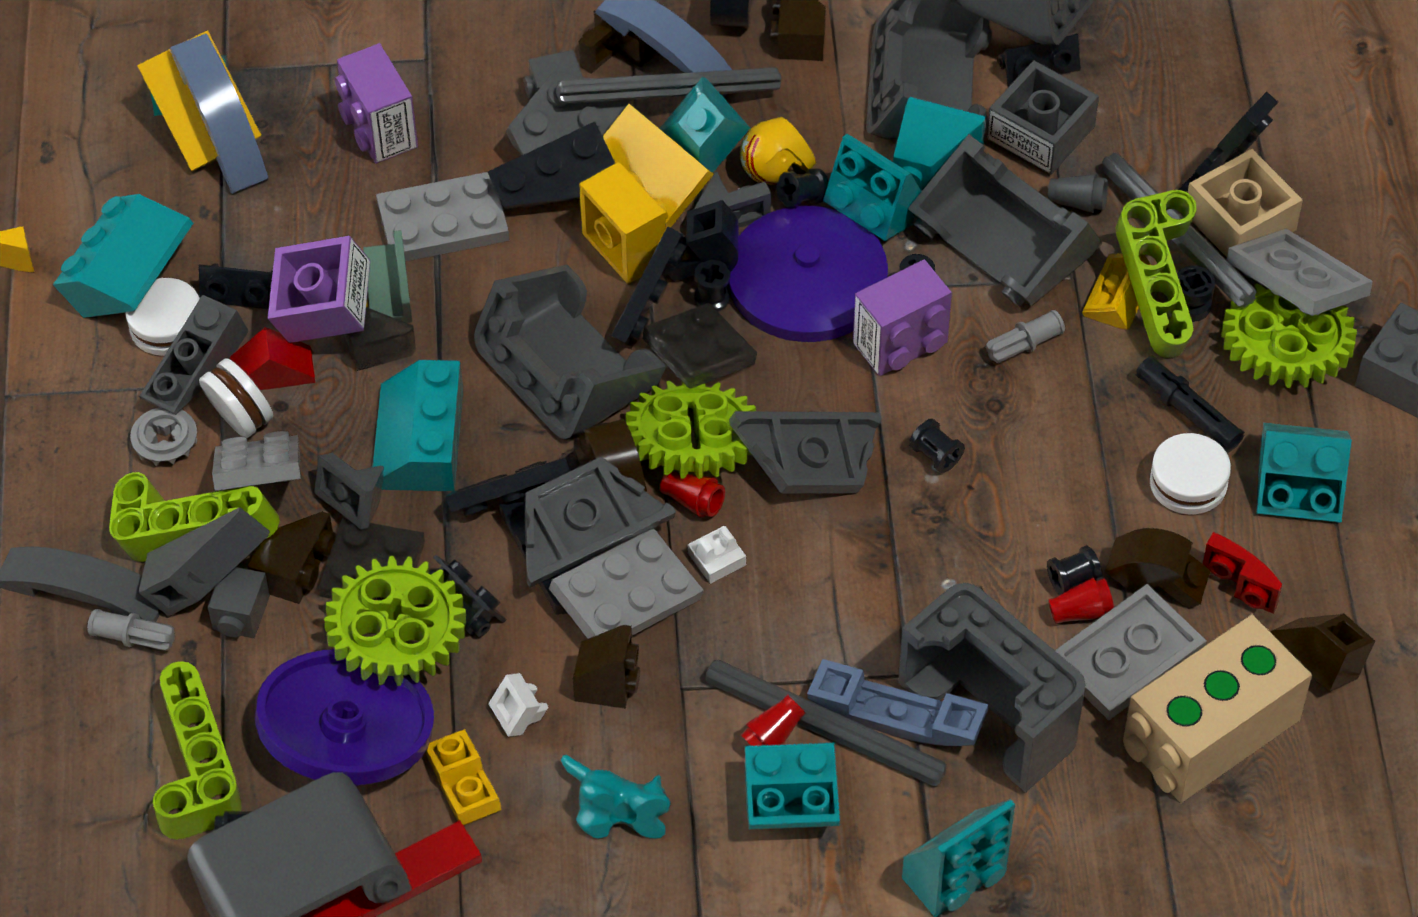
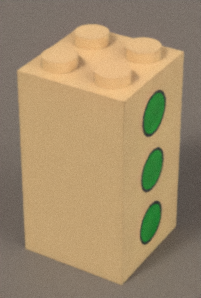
M1252 614L1131 696L1123 737L1125 749L1135 761H1141L1153 773L1155 782L1164 792H1171L1182 803L1300 721L1312 674Z

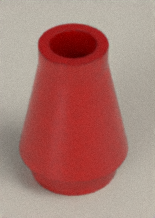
M672 471L670 474L664 475L661 480L660 491L662 494L670 496L699 517H705L706 515L713 517L720 511L723 505L725 487L720 485L716 478L703 476L698 479L696 475L687 474L682 479L680 473Z
M1094 577L1065 593L1048 599L1055 624L1068 621L1099 619L1114 608L1112 595L1105 578L1095 581Z
M787 694L780 702L746 723L745 725L748 728L741 736L751 746L784 745L806 712Z

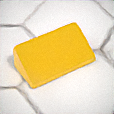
M1122 253L1109 254L1082 314L1084 317L1120 329H1129L1139 306ZM1146 255L1139 256L1143 263L1151 265Z

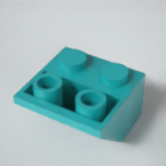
M846 134L842 137L823 202L886 241L912 225L915 216L908 208L922 191L911 173L851 135Z
M1263 423L1258 466L1256 513L1342 522L1352 442L1348 431Z
M834 743L745 746V787L749 829L840 826Z

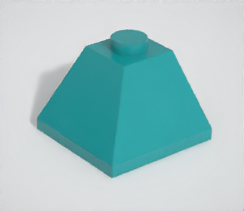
M702 77L660 129L713 173L748 132L750 127L708 79Z
M909 97L893 156V163L911 173L920 190H923L968 135L983 144L985 116Z

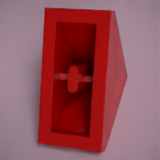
M264 327L230 356V360L235 362L250 377L259 390L316 383L311 346L301 341L289 343L281 333L268 327Z

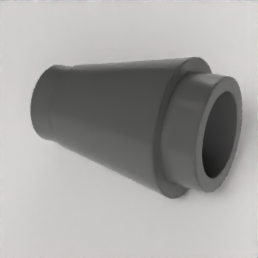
M1088 174L1058 179L1051 178L1049 181L1048 199L1051 202L1095 213L1096 209L1104 210L1106 207L1108 196L1107 178H1098V174Z

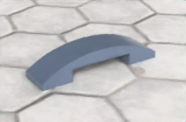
M605 0L595 12L622 35L626 36L630 31L635 33L684 73L732 70L723 57L702 35L675 13L654 0ZM729 93L721 95L725 98Z
M203 34L170 47L169 50L182 80L190 89L218 156L216 159L231 194L268 180L267 171L247 116L229 75L208 35Z
M822 659L807 693L808 699L868 728L906 740L935 745H974L988 712V704L946 693L944 700L940 701L864 680L863 670Z

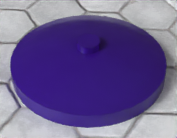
M819 206L788 207L760 217L739 235L738 262L730 272L728 288L731 299L738 311L758 329L772 336L790 341H826L854 331L855 293L887 278L888 263L884 249L875 234L841 212Z
M334 649L297 656L273 670L259 690L255 723L258 735L265 748L276 760L290 770L313 780H317L330 773L340 772L348 775L355 785L381 782L402 774L420 760L431 740L434 710L426 689L420 682L415 683L409 674L403 675L401 686H397L394 676H388L384 684L379 685L378 674L372 673L364 681L361 679L360 666L348 672L346 669V658L337 661Z

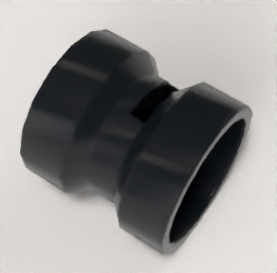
M1195 265L1186 266L1177 273L1192 322L1201 321L1211 311L1216 281L1214 275L1208 269Z

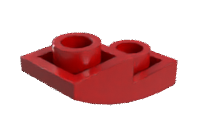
M1213 532L1206 544L1202 564L1215 576L1237 582L1235 598L1242 600L1252 608L1263 609L1274 614L1277 609L1282 583L1252 553L1230 539Z

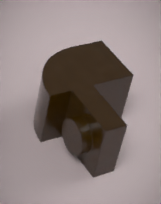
M596 10L594 11V28L587 30L579 40L580 67L591 74L617 52L638 67H641L658 53L632 31L626 36L622 35L595 13Z
M624 419L593 425L588 429H584V434L578 435L581 450L590 461L599 457L604 458L617 467L621 475L632 478L644 486V491L647 492L636 445Z
M1158 528L1137 529L1116 537L1105 571L1133 594L1146 584L1151 588L1159 586L1188 609L1201 605L1210 570L1189 554L1193 542L1177 533Z

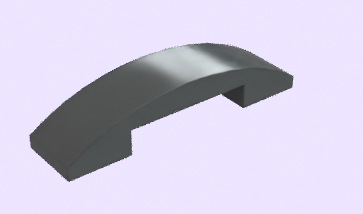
M15 547L10 549L0 569V588L35 597L37 591L41 590L109 608L115 614L128 616L131 613H136L140 619L157 622L161 613L158 607L138 593L142 575L88 555L47 547Z

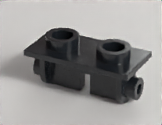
M1078 34L1066 36L1058 45L1035 43L1014 49H1005L1004 54L998 55V62L1002 70L1006 69L1007 86L1009 87L1033 61L1058 74L1081 70Z
M216 263L212 265L199 264V297L201 298L202 295H205L227 305L269 309L273 270L271 272L220 267Z
M437 555L433 557L441 565L438 570L442 569L444 571V583L453 580L455 582V594H462L463 608L466 609L465 629L469 634H476L479 637L485 635L491 627L489 621L494 616L503 623L507 620L495 609L500 604L495 596L483 586L476 590L468 582L473 575L455 559L449 564ZM436 570L429 571V574H433Z

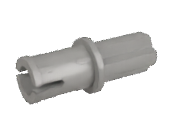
M1050 310L1047 314L1028 323L1018 322L1015 325V329L987 342L986 350L991 361L1000 363L1025 350L1029 353L1033 352L1036 349V345L1064 333L1065 325L1063 319L1057 311Z
M94 609L89 617L88 633L90 636H100L122 641L126 647H132L134 644L166 651L171 648L175 641L173 626L140 619L136 613L124 616Z

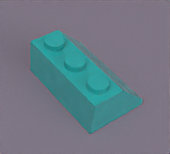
M140 194L122 197L115 196L104 204L101 210L102 215L95 225L83 234L81 238L82 244L75 254L62 264V272L53 286L83 318L135 311L194 224L189 217Z
M418 360L381 383L373 467L380 465L384 467L382 490L455 491L463 402V381L460 361Z

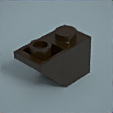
M773 0V15H779V20H771L770 43H778V59L823 61L826 6L818 0Z
M322 511L277 528L273 535L258 545L248 564V570L265 573L270 595L300 604L306 590L314 588L319 575V565L324 556L329 557L336 543V533L332 529L330 514Z
M1345 613L1299 618L1270 632L1312 674V677L1329 692L1358 679L1375 643V640Z
M621 625L581 642L573 675L574 701L626 709L629 692L637 693L640 679V667H637L639 644L632 643V626Z

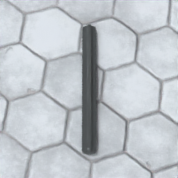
M773 67L561 80L557 83L556 93L561 104L687 96L702 77L707 78L720 94L775 91L780 89L781 73H779L777 68Z
M1113 153L1103 159L1102 171L1131 200L1159 194L1120 154ZM1175 209L1166 210L1170 217L1183 219ZM1191 225L1183 236L1171 239L1197 266L1208 269L1214 275L1215 284L1238 307L1245 308L1256 300V289Z
M714 660L707 671L706 681L709 684L766 710L780 702L788 694L806 712L797 724L932 786H938L946 773L945 762L721 660Z

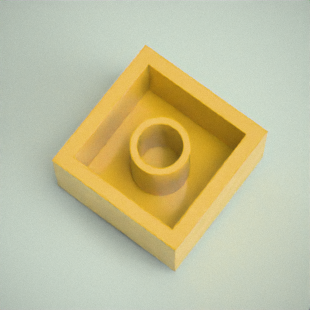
M617 162L579 183L582 234L627 284H630L642 277L666 231L668 213L661 200L658 198L653 199L644 189L640 178L633 172L629 173L620 162Z

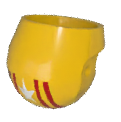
M783 117L766 120L753 126L745 134L740 145L741 165L745 172L758 183L766 182L767 185H777L779 176L784 172H788L792 163L804 171L816 165L815 156L804 138Z

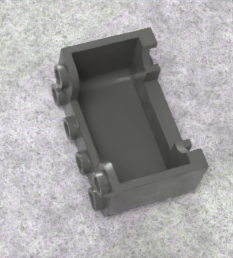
M969 583L955 584L902 627L898 683L908 692L936 700L944 698L946 693L949 694L961 684L982 703L988 704V708L1016 731L1015 734L1020 737L1005 752L1003 769L1008 778L1025 793L1076 747L1086 686L1084 676L981 588Z

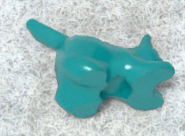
M568 755L562 756L561 762L566 771L581 781L579 791L580 810L576 821L585 833L594 838L607 837L612 826L620 823L630 826L641 836L647 838H661L666 834V826L658 817L670 810L671 801L661 785L660 775H656L652 781L646 784H637L611 771L591 770Z

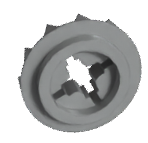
M162 408L149 410L136 420L131 429L130 439L132 448L135 449L141 460L149 459L155 466L161 461H169L174 465L176 458L180 456L189 457L190 448L197 444L196 423L183 410H180L176 415ZM156 433H161L164 436L171 433L173 442L162 440L158 443Z

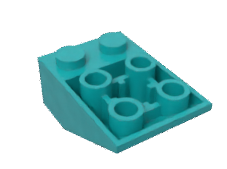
M1012 800L973 811L904 856L902 879L934 917H937L947 909L949 911L959 909L968 901L973 892L982 886L989 888L1004 877L1007 870L1015 803Z

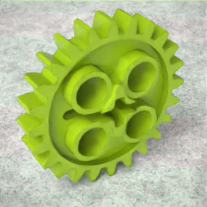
M1257 283L1254 287L1256 289V300L1252 304H1248L1245 308H1240L1231 300L1230 309L1225 310L1221 337L1224 338L1223 348L1231 350V361L1241 360L1240 370L1242 372L1253 368L1255 370L1253 379L1255 380L1263 375L1269 376V384L1273 386L1278 379H1284L1287 388H1291L1293 380H1299L1301 385L1306 388L1308 387L1309 378H1313L1318 383L1323 384L1325 373L1334 378L1337 377L1339 367L1346 369L1348 359L1353 357L1357 329L1353 328L1354 317L1347 316V306H1339L1312 316L1303 313L1293 303L1273 294L1270 289H1265Z
M683 379L682 386H676L671 381H667L665 390L654 385L651 389V395L641 392L639 394V402L632 401L630 403V411L626 412V423L635 442L640 461L649 459V469L662 465L664 466V475L670 474L673 470H679L682 479L687 476L688 472H695L697 478L700 479L703 477L704 471H710L715 477H718L721 467L733 472L735 470V462L745 465L747 463V455H752L730 426L729 419L735 411H756V406L747 405V396L735 398V388L724 392L720 391L721 383L719 382L710 388L705 387L704 379H700L696 386L691 385L687 379ZM688 408H692L694 414V435L697 440V449L692 447L691 421L688 416Z
M390 556L388 565L384 567L376 559H372V570L368 572L360 565H357L356 579L343 575V589L333 587L332 601L326 602L325 632H328V646L334 647L335 659L338 661L346 658V669L348 672L360 666L361 679L364 681L372 673L378 674L379 685H383L388 676H394L397 686H401L403 675L408 674L415 683H418L419 671L423 669L431 676L436 675L435 662L448 666L449 652L458 653L459 639L465 638L466 609L463 608L462 594H455V582L452 580L444 583V571L442 569L430 575L429 562L427 561L422 563L418 569L413 568L412 557H407L403 566L397 565L394 556ZM376 597L386 598L383 600H373ZM418 604L428 605L426 607H415ZM366 633H374V634H377V635L372 636V637L362 636V635H364V634H366ZM409 640H417V641H420V642L415 643V644L405 643L406 641H409Z

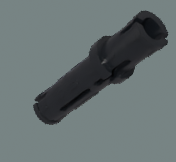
M1153 355L1147 357L1136 370V376L1161 395L1160 399L1166 406L1173 405L1198 428L1219 443L1226 452H1231L1239 445L1245 432L1190 388L1189 381L1181 375L1176 376Z

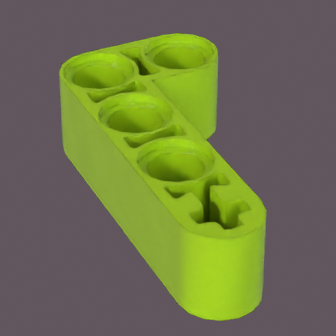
M1182 190L1167 191L1129 201L1123 207L1115 227L1118 243L1151 347L1155 353L1164 358L1179 356L1185 350L1193 333L1192 319L1167 244V240L1181 237L1188 231L1197 210L1194 198ZM1166 210H1178L1184 218L1174 219L1168 215ZM1127 219H1140L1145 227L1135 228L1129 224ZM1139 256H1152L1157 264L1147 265L1141 261ZM1156 291L1162 292L1169 301L1166 303L1158 302L1152 297L1151 293ZM1168 326L1170 333L1165 334V330Z
M132 472L123 476L115 485L109 529L110 534L132 560L145 562L147 553L239 507L270 531L267 538L275 533L280 519L261 491L254 486L232 488L165 501L144 474Z
M183 661L174 662L165 667L160 675V686L189 777L167 783L160 787L153 797V807L161 832L168 838L176 840L215 829V816L224 815V811H241L242 809L236 779L199 672L195 666ZM186 690L189 697L181 700L179 691ZM192 723H201L196 727H187ZM206 758H213L208 763H199ZM226 794L222 799H212L216 795ZM173 809H183L179 813L169 814V812Z

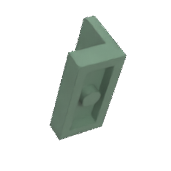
M402 230L393 231L395 244L363 247L365 255L370 259L368 296L372 327L412 322Z

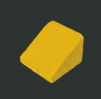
M17 227L0 231V266L23 272H34L24 228Z

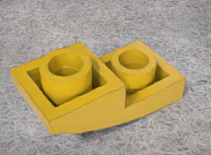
M465 729L429 743L425 752L457 821L460 820L463 825H466L502 810L499 797L485 774L481 758Z

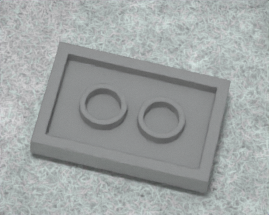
M488 172L376 194L387 244H395L393 231L402 230L405 261L509 241V230L500 198L489 178Z
M1283 229L1229 247L1226 261L1239 269L1246 277L1253 278L1269 288L1273 294L1293 303L1303 313L1312 316L1370 296L1372 280L1288 229Z
M277 431L265 434L264 440L247 442L246 437H234L223 440L222 446H216L214 452L212 476L215 491L301 479L298 435L289 436L287 431Z
M654 528L552 579L549 590L588 639L621 625L632 626V635L699 601L704 592L702 587Z
M1146 584L1055 651L1084 676L1086 683L1084 697L1110 720L1129 706L1132 695L1206 646L1207 640Z

